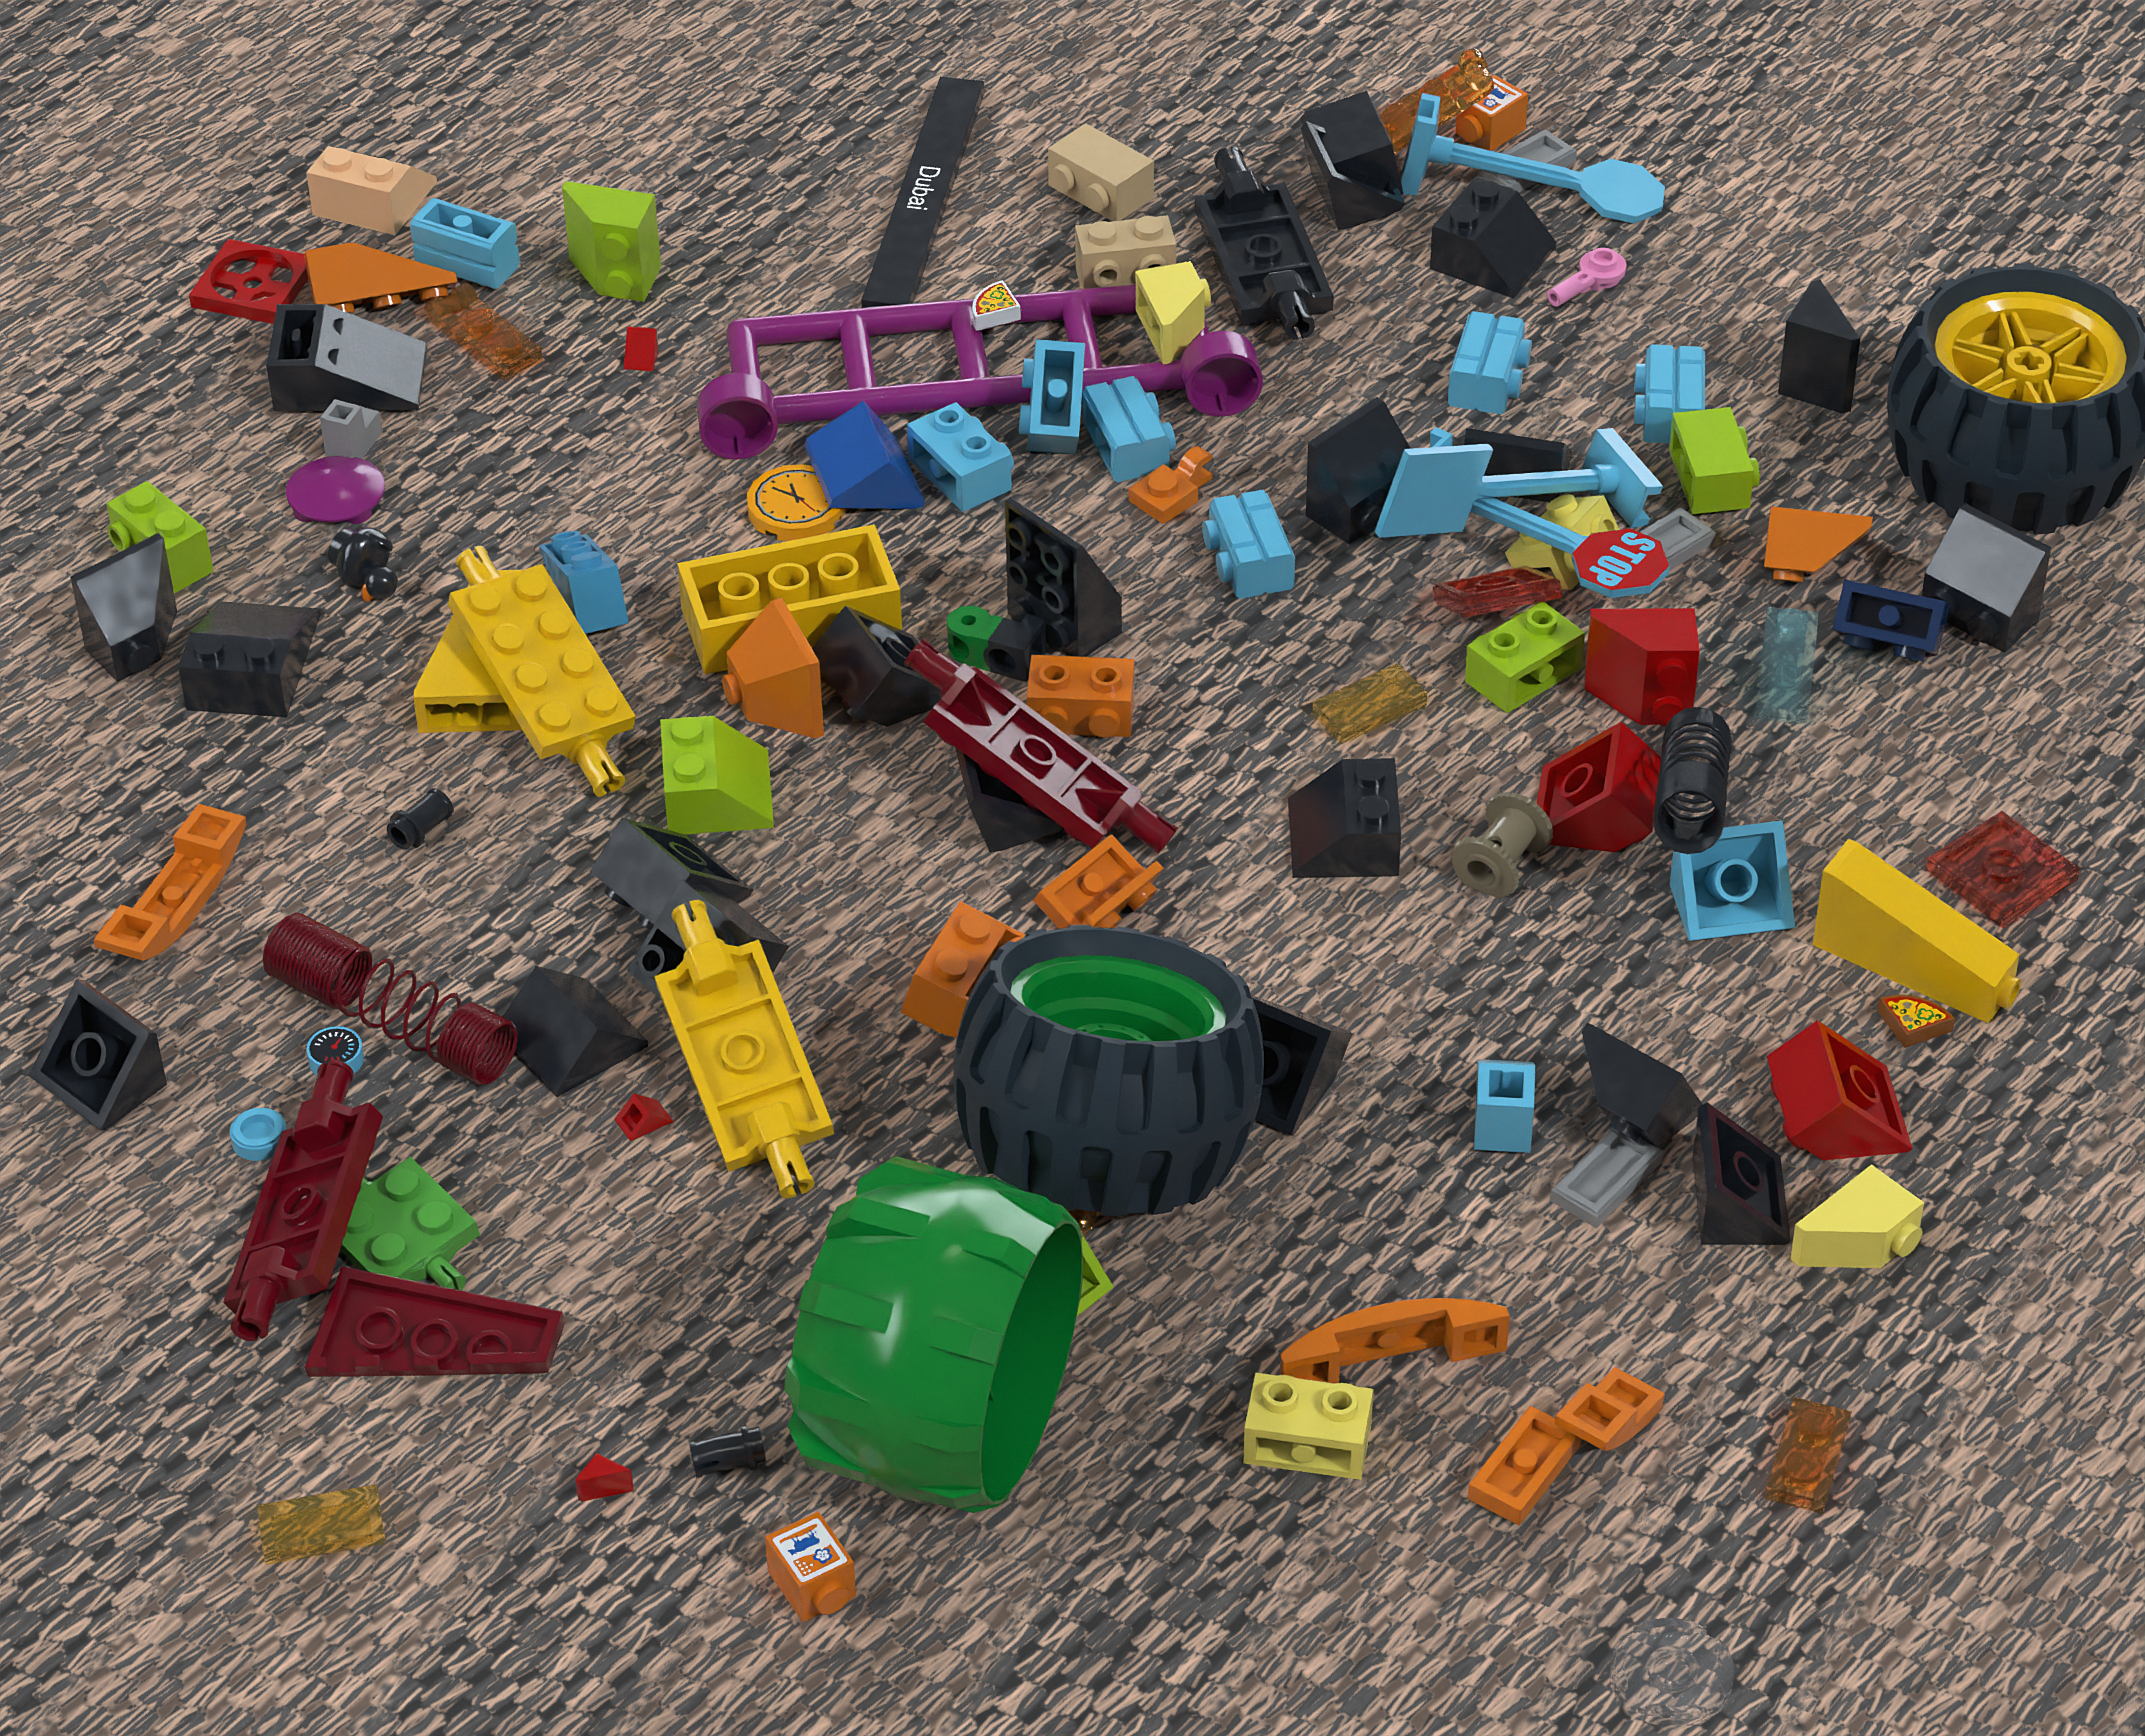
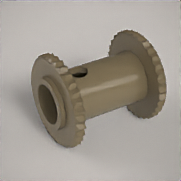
M1513 792L1500 793L1492 797L1485 808V816L1487 817L1486 821L1489 828L1481 838L1479 836L1477 838L1474 836L1462 838L1455 844L1451 852L1452 866L1459 879L1466 886L1495 898L1509 896L1518 887L1520 876L1518 875L1519 870L1516 868L1517 865L1515 863L1525 850L1532 853L1542 852L1548 847L1553 838L1552 824L1545 811L1530 798ZM1489 866L1494 873H1488L1485 868Z

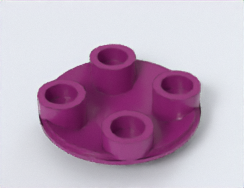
M328 456L311 461L299 468L287 483L286 497L293 509L295 518L299 521L327 523L346 521L351 524H360L371 517V509L381 500L385 491V481L381 471L367 460L358 457Z

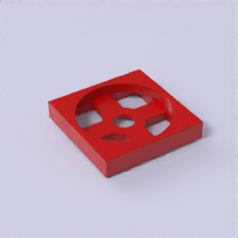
M227 239L190 292L191 308L274 324L277 304H292L308 280L304 259L305 254ZM236 260L256 263L251 271L243 274L227 271L231 263ZM277 267L292 271L293 275L289 283L271 280V276ZM252 280L262 283L257 288H247L244 286ZM214 288L235 290V295L232 299L220 295Z

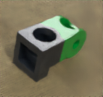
M971 605L954 609L947 617L949 653L954 660L962 664L965 663L972 667L975 666L979 669L1026 683L1029 679L1031 655H1045L1047 652L1045 618L1026 614L1022 622L996 615L991 616L985 609Z

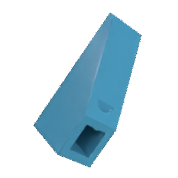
M566 531L553 535L551 543L539 545L552 581L585 634L629 623L618 566L587 534L581 535L580 531Z

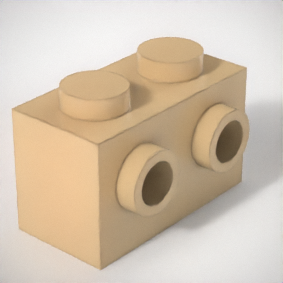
M1085 123L1048 148V185L1111 221H1121L1154 198V160Z
M1168 215L1157 217L1144 216L1139 219L1112 222L1098 221L1093 224L1076 225L1075 262L1081 289L1136 284L1135 271L1176 264V241Z

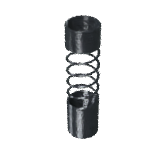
M1703 707L1686 708L1671 718L1665 728L1661 751L1660 771L1653 814L1654 829L1662 844L1674 852L1683 854L1701 853L1714 846L1722 835L1725 823L1727 780L1732 742L1729 726L1722 716L1711 709ZM1698 724V725L1707 726V727H1709V728L1700 727V726H1693V727H1688V728H1683V727L1688 726V725ZM1699 731L1712 735L1719 741V743L1708 736L1697 734L1684 736L1676 741L1674 740L1683 735L1684 733ZM1696 739L1709 742L1710 744L1715 746L1718 749V751L1713 749L1709 745L1699 743L1680 745L1674 750L1673 748H1675L1684 741ZM1699 748L1709 751L1716 756L1717 760L1706 753L1695 751L1675 755L1682 750ZM1694 756L1705 758L1711 763L1708 764L1707 762L1696 760L1682 762L1680 759ZM1680 793H1686L1693 796L1702 795L1705 798L1690 799L1681 796ZM1674 796L1679 801L1690 804H1701L1709 801L1712 803L1704 807L1690 808L1680 805L1672 797ZM1668 802L1677 809L1690 813L1706 812L1713 807L1715 808L1703 816L1690 817L1675 811ZM1678 819H1682V820L1689 821V822H1695V823L1683 822V821H1679Z

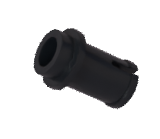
M432 788L406 811L398 810L390 816V823L386 828L387 834L391 841L400 849L407 850L411 846L418 848L424 843L427 833L452 816L454 812L453 804L444 792Z
M746 1423L740 1424L741 1431L697 1441H688L696 1479L704 1475L747 1465L749 1470L752 1471L756 1470L755 1464L766 1462L759 1426L747 1429Z

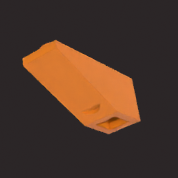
M353 242L305 250L304 259L313 304H326L350 314L355 313L354 305L373 302L375 310L402 305L401 297L419 294L421 301L446 298L449 296L447 289L455 288L457 284L455 272Z

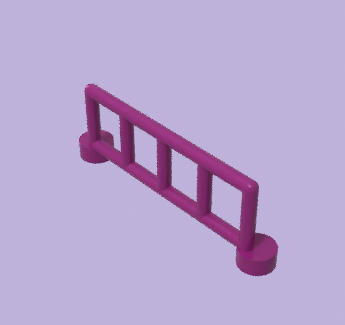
M1136 284L1013 295L1020 305L1021 320L1007 324L1063 319L1068 342L1085 343L1082 391H1084L1086 386L1104 382L1111 385L1113 380L1134 376L1138 379L1144 392L1185 389L1188 400L1194 408L1206 415L1216 417L1231 416L1246 410L1257 400L1261 393L1263 377L1253 344L1246 337L1235 332L1214 331L1209 333L1206 319L1205 327L1184 349L1181 360H1175L1173 363L1164 365L1162 362L1103 367L1092 317L1137 313ZM975 298L736 319L727 328L731 374L717 377L703 388L697 400V413L700 436L704 445L720 457L736 460L751 458L765 451L773 443L777 435L778 425L835 420L863 400L877 416L937 411L955 402L962 408L1030 403L1031 388H1022V374L990 377L982 331H976L973 325L972 305ZM952 329L961 379L877 387L869 336ZM841 339L848 389L774 396L770 387L761 380L757 346Z

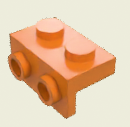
M1110 834L1039 891L1033 901L1059 929L1067 928L1068 925L1115 928L1122 920L1118 915L1120 911L1129 905L1135 912L1155 895L1158 889L1153 885V882L1164 868L1158 861H1155L1148 868L1144 869L1120 842Z

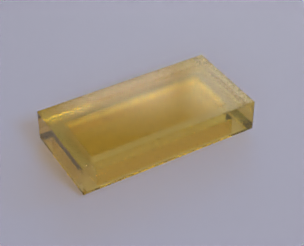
M1396 663L1313 701L1312 715L1341 744H1344L1427 706V692Z
M377 1484L257 1505L265 1565L386 1544Z

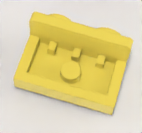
M1572 494L1562 495L1552 500L1546 507L1547 511L1540 517L1583 536H1589L1591 533L1619 530L1604 495L1576 498ZM1520 533V538L1505 552L1511 567L1515 569L1551 567L1561 590H1572L1579 583L1572 562V554Z

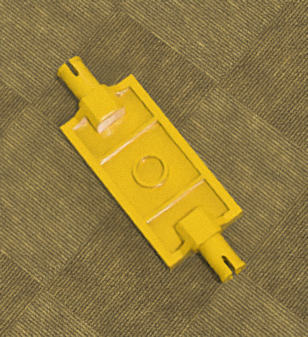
M483 546L474 547V551L478 556L477 559L470 548L463 551L457 557L456 565L464 574L470 587L451 592L448 607L541 760L561 754L573 764H578L597 797L607 794L603 785L611 793L621 789L625 783V777L619 772L607 752V742L614 735L633 729L636 716L543 564L501 577Z
M689 901L694 921L690 920L685 905L681 904L672 911L671 916L677 925L686 948L684 960L676 969L654 977L727 1170L730 1172L768 1158L782 1198L796 1197L792 1175L797 1181L801 1194L807 1193L814 1187L815 1181L812 1175H810L800 1146L834 1134V1129L760 941L756 940L739 947L727 945L723 940L717 938L707 914V907L703 901Z

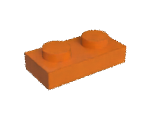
M1529 1406L1469 1483L1468 1499L1520 1526L1578 1450L1581 1438L1554 1424V1417Z

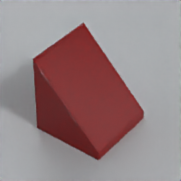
M627 326L624 369L653 371L659 353L657 329Z
M633 1093L614 1119L630 1141L674 1122L657 1099Z
M596 1453L576 1478L578 1500L584 1502L634 1491L631 1469Z

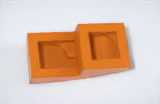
M1614 1366L1596 1387L1586 1383L1557 1413L1554 1424L1603 1451H1609L1630 1440L1652 1421L1662 1409L1665 1393Z

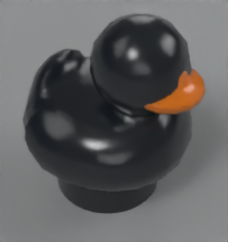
M371 527L362 528L357 531L347 528L335 535L328 549V559L332 565L337 567L339 578L346 586L355 589L362 588L361 595L366 602L374 598L379 600L389 598L397 589L398 578L396 573L386 566L390 557L389 552H392L393 545L384 532Z

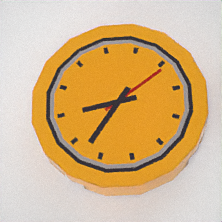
M784 465L766 471L753 481L747 492L750 522L757 531L766 535V530L777 534V540L787 542L828 534L835 528L834 523L840 517L842 520L845 515V508L829 507L813 466Z

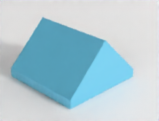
M1783 821L1723 827L1722 835L1714 846L1701 853L1683 854L1673 851L1670 888L1688 941L1795 928Z

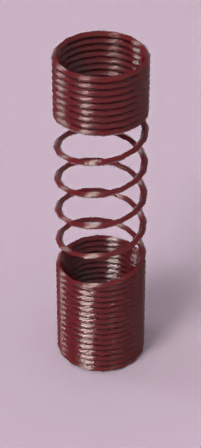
M295 912L284 917L268 936L262 960L264 971L269 976L301 991L303 994L322 1002L332 1009L340 1010L345 1016H360L361 1021L368 1028L378 1029L382 1027L384 1034L389 1039L398 1041L405 1039L406 1045L412 1051L423 1052L427 1050L428 1056L435 1063H440L443 1067L467 1078L469 1081L485 1086L495 1081L511 1062L518 1040L517 1029L512 1021L505 1019L503 1016H499V1014H495V1012H491L477 1003L469 1002L461 1006V998L458 993L448 994L437 1004L439 989L435 981L425 983L415 992L416 974L413 970H406L393 980L394 963L391 959L385 958L372 967V952L369 947L363 946L303 913ZM382 964H389L390 975L382 993L373 1004L363 1010L365 990L372 975ZM410 975L412 977V986L407 999L397 1013L385 1022L386 1006L395 985L402 977ZM432 986L434 988V998L431 1007L422 1021L407 1033L408 1019L417 997L425 988ZM359 997V1012L348 1011L345 1007ZM384 998L381 1007V1023H370L364 1014L377 1006ZM455 998L457 1001L455 1012L443 1026L439 1038L430 1044V1032L438 1011L447 1000ZM406 1009L403 1019V1035L392 1034L386 1025L397 1019ZM429 1020L426 1029V1046H414L409 1041V1037L421 1029ZM436 1045L438 1058L431 1051V1048Z

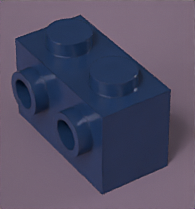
M1844 579L1832 630L1845 635L1843 642L1845 645L1873 651L1875 642L1895 646L1894 656L1924 662L1926 653L1934 655L1939 653L1950 605L1946 601Z

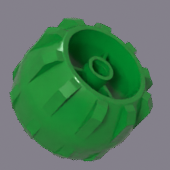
M895 1156L859 1178L856 1196L850 1201L837 1206L826 1227L827 1237L818 1254L809 1280L805 1281L797 1310H800L794 1336L792 1356L786 1365L784 1387L785 1392L791 1399L793 1413L787 1427L808 1467L874 1485L883 1492L902 1501L942 1505L956 1510L960 1509L970 1513H977L1000 1506L1008 1499L1027 1467L1030 1466L1039 1447L1059 1388L1061 1387L1074 1334L1083 1282V1236L1079 1224L1062 1205L1050 1202L1044 1196L1023 1191L997 1178L963 1175Z

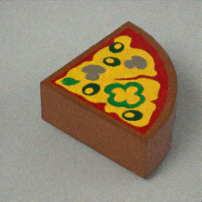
M1901 994L1879 998L1877 1012L1904 1048L1953 1032L1955 1018L1945 1008L1931 1000Z

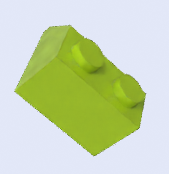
M564 181L562 194L569 260L599 295L644 302L661 269L655 194Z
M714 716L660 719L668 830L686 835L774 828L768 749Z

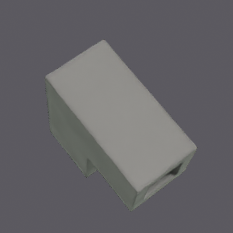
M334 399L320 417L326 457L344 456L363 459L382 434L379 411Z

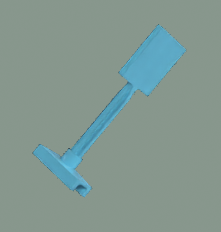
M1613 428L1596 430L1581 470L1484 476L1493 452L1489 444L1404 449L1375 533L1379 538L1462 532L1472 505L1477 499L1589 491L1593 495L1603 494L1631 528L1647 525L1650 520L1649 516L1643 511L1647 496L1660 494L1663 485Z

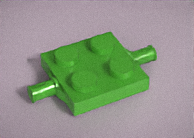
M410 1156L372 1182H368L363 1177L361 1190L357 1195L340 1250L359 1270L412 1281H421L432 1277L441 1287L451 1289L456 1287L458 1290H462L466 1284V1278L449 1262L458 1250L480 1236L477 1222Z

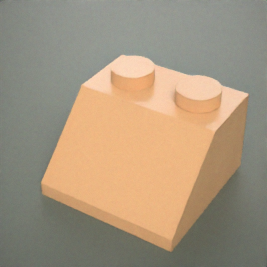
M327 146L306 172L313 215L392 235L397 234L437 183L436 176L412 166Z

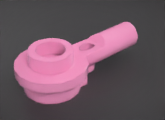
M1597 248L1581 257L1579 263L1580 271L1551 288L1547 292V298L1553 306L1558 307L1579 293H1585L1590 289L1600 291L1604 288L1616 286L1625 276L1626 261L1620 254L1609 248Z

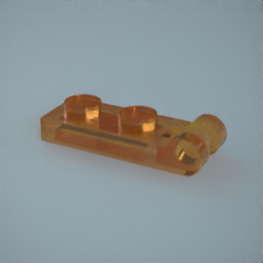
M1478 49L1464 51L1458 58L1456 66L1437 78L1427 81L1421 88L1399 102L1389 105L1383 112L1378 114L1392 142L1395 154L1409 145L1422 93L1440 97L1439 127L1493 91L1495 83L1490 71L1487 70L1488 64L1482 51Z
M463 283L453 288L451 295L447 298L436 297L424 305L425 314L433 325L503 381L543 361L542 348L481 301L473 287L468 283ZM459 312H463V313H464V314H462V315L459 316V317H457V316L455 315V314H457V313H459Z

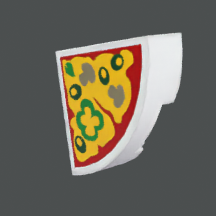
M1003 280L981 290L973 301V325L976 331L1021 320L1020 305Z

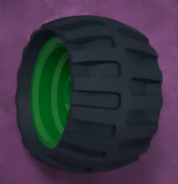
M1068 925L1067 928L1048 931L1043 928L1028 932L1024 938L1016 942L1008 941L998 949L975 984L965 1006L959 1026L954 1053V1093L958 1118L967 1147L973 1150L977 1164L987 1174H995L1004 1182L1023 1191L1044 1196L1050 1202L1062 1205L1067 1210L1073 1211L1076 1208L1101 1212L1105 1216H1125L1126 1213L1147 1212L1157 1215L1172 1212L1174 1207L1187 1203L1194 1205L1207 1198L1215 1186H1220L1239 1158L1252 1130L1260 1103L1264 1069L1263 1040L1259 1017L1249 987L1240 975H1234L1227 969L1226 963L1211 953L1204 954L1189 947L1186 942L1168 936L1163 938L1142 933L1139 929L1119 926L1115 929L1091 927L1090 925Z

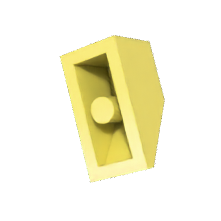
M1191 261L1135 271L1136 312L1163 365L1173 363L1205 327V308L1211 305L1208 282L1205 278H1199Z
M1870 1165L1795 1224L1790 1260L1798 1266L1881 1268L1896 1255L1901 1257L1907 1256L1919 1243L1922 1237L1920 1224L1924 1202L1876 1167Z

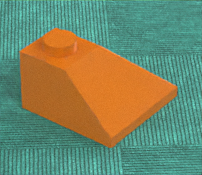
M1771 506L1763 570L1774 571L1773 580L1803 583L1804 574H1816L1866 536L1872 527L1873 517Z
M782 597L774 599L726 652L728 674L722 676L726 698L730 705L739 704L748 721L811 738L824 736L819 660Z

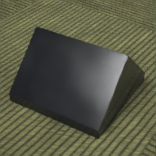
M1367 91L1304 112L1300 118L1302 124L1307 121L1324 128L1326 133L1319 135L1338 174L1342 175L1349 165L1369 173V176L1364 181L1365 184L1383 189L1388 182L1397 185L1401 195L1404 194L1392 142Z
M1307 121L1304 122L1301 132L1311 175L1338 230L1352 228L1401 211L1406 203L1396 184L1388 182L1383 189L1367 185L1364 181L1369 176V173L1349 165L1342 175L1338 174L1319 135L1326 133L1324 128Z
M1821 280L1811 281L1786 320L1778 394L1839 413L1851 412L1861 338Z
M1466 428L1464 445L1489 444L1493 449L1484 476L1568 471L1572 451L1565 443ZM1562 493L1510 497L1550 503L1555 498L1560 497Z
M955 747L968 804L990 853L1003 851L1062 831L1063 827L1041 810L1029 806L1022 799L1021 795L998 778L986 774L977 762Z
M535 966L503 1015L505 1019L512 1021L517 1029L518 1040L515 1054L556 1097L648 1047V1041L586 978L540 966Z
M76 979L28 1076L97 1128L106 1130L165 1087L167 1081L157 1033L84 980Z
M1708 1102L1698 1107L1692 1160L1701 1245H1786L1791 1242L1781 1156Z

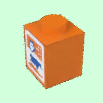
M1496 75L1489 77L1457 98L1456 134L1460 135L1465 141L1474 143L1482 149L1493 151L1526 129L1528 93Z
M819 1511L765 1536L768 1572L802 1622L819 1614L829 1615L835 1613L848 1600L856 1597L854 1561Z

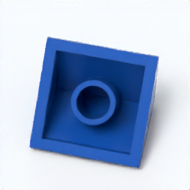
M864 400L806 439V451L830 508L915 509L924 506L925 500L898 438Z

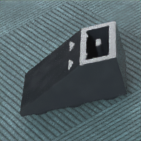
M277 304L266 365L273 410L326 411L334 399L372 410H419L427 343L326 304Z
M1011 497L1005 500L1007 610L1012 620L1022 622L1026 614L1045 618L1047 644L1052 649L1063 651L1069 656L1087 657L1121 634L1122 597L1085 548Z

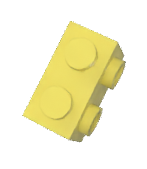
M1255 1373L1244 1427L1243 1463L1361 1480L1372 1424L1373 1389L1356 1387L1347 1383L1335 1384L1298 1379L1289 1375Z

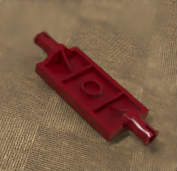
M925 638L914 647L905 660L904 665L906 667H910L941 691L939 696L942 699L932 708L923 723L933 729L942 741L957 747L977 762L986 774L998 778L1021 795L1022 799L1029 806L1041 810L1061 825L1073 839L1083 842L1093 849L1113 827L1118 830L1122 826L1159 855L1178 830V827L1170 824L1140 801L1142 798L1140 795L1142 791L977 667L970 668L965 663L960 667L928 643V640Z

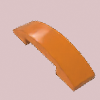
M198 803L173 836L175 848L173 856L133 908L120 904L94 938L95 947L142 961L153 958L170 947L189 928L220 884L246 827V817Z
M1455 1298L1403 1300L1361 1309L1327 1322L1291 1344L1280 1354V1375L1336 1384L1339 1383L1340 1367L1441 1345L1445 1346L1451 1362L1507 1351L1510 1315L1506 1306Z

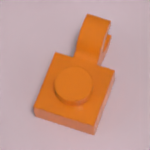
M1199 446L1192 447L1183 455L1178 467L1174 471L1162 464L1128 488L1129 502L1162 524H1165L1199 501L1198 488L1213 478L1212 473L1202 467L1212 460V455Z

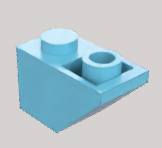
M1478 1059L1474 1150L1530 1153L1535 1093V1064L1533 1062Z

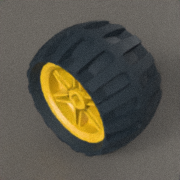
M2014 263L2013 267L1993 269L1991 266L1974 269L1969 275L1958 280L1952 278L1943 283L1929 300L1926 299L1907 326L1897 347L1890 372L1887 392L1889 430L1895 456L1904 476L1911 478L1915 492L1928 504L1931 502L1936 503L1945 509L1947 516L1952 519L1955 518L1959 508L1966 503L2019 531H2033L2034 535L2054 533L2058 527L2070 524L2078 527L2092 521L2101 511L2102 507L2109 509L2124 494L2145 459V326L2139 313L2132 305L2127 306L2117 297L2116 291L2101 282L2095 284L2079 277L2077 272L2063 268L2052 270L2034 267V264Z

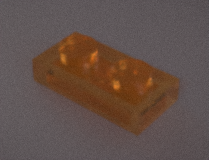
M1793 1397L1767 1483L1766 1500L1824 1514L1849 1429L1852 1411Z

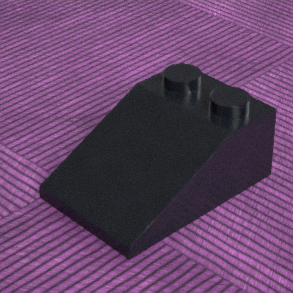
M221 601L190 632L178 666L186 710L287 718L321 615L320 608Z

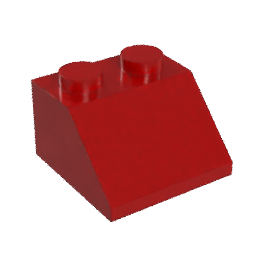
M1695 608L1590 609L1584 677L1585 690L1639 725L1666 726L1675 714L1686 708L1694 707L1700 654Z
M1622 721L1542 766L1537 804L1545 811L1552 824L1553 838L1549 845L1617 852L1632 843L1636 844L1643 841L1653 832V814L1661 757Z
M1816 1020L1766 1056L1773 1078L1770 1082V1087L1774 1096L1780 1102L1785 1119L1782 1128L1787 1139L1797 1149H1806L1823 1161L1907 1153L1913 1149L1887 1066L1820 1021Z

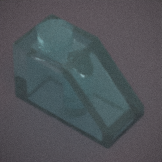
M1767 607L1755 720L1807 725L1819 612Z

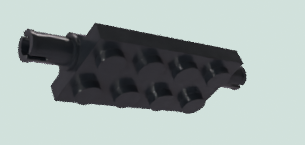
M1231 147L1234 158L1230 157L1227 148H1223L1214 157V163L1222 177V183L1214 193L1195 196V213L1240 323L1244 325L1281 319L1285 334L1289 339L1298 340L1294 327L1298 328L1302 339L1307 338L1315 329V323L1310 314L1333 311L1334 295L1285 182L1266 185L1252 170H1248L1243 153L1238 147Z

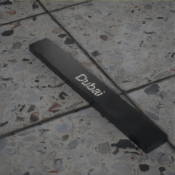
M940 76L862 296V308L914 303L984 97V81Z

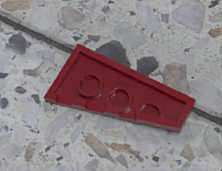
M342 1266L306 1362L305 1370L308 1377L549 1373L565 1325L563 1311Z

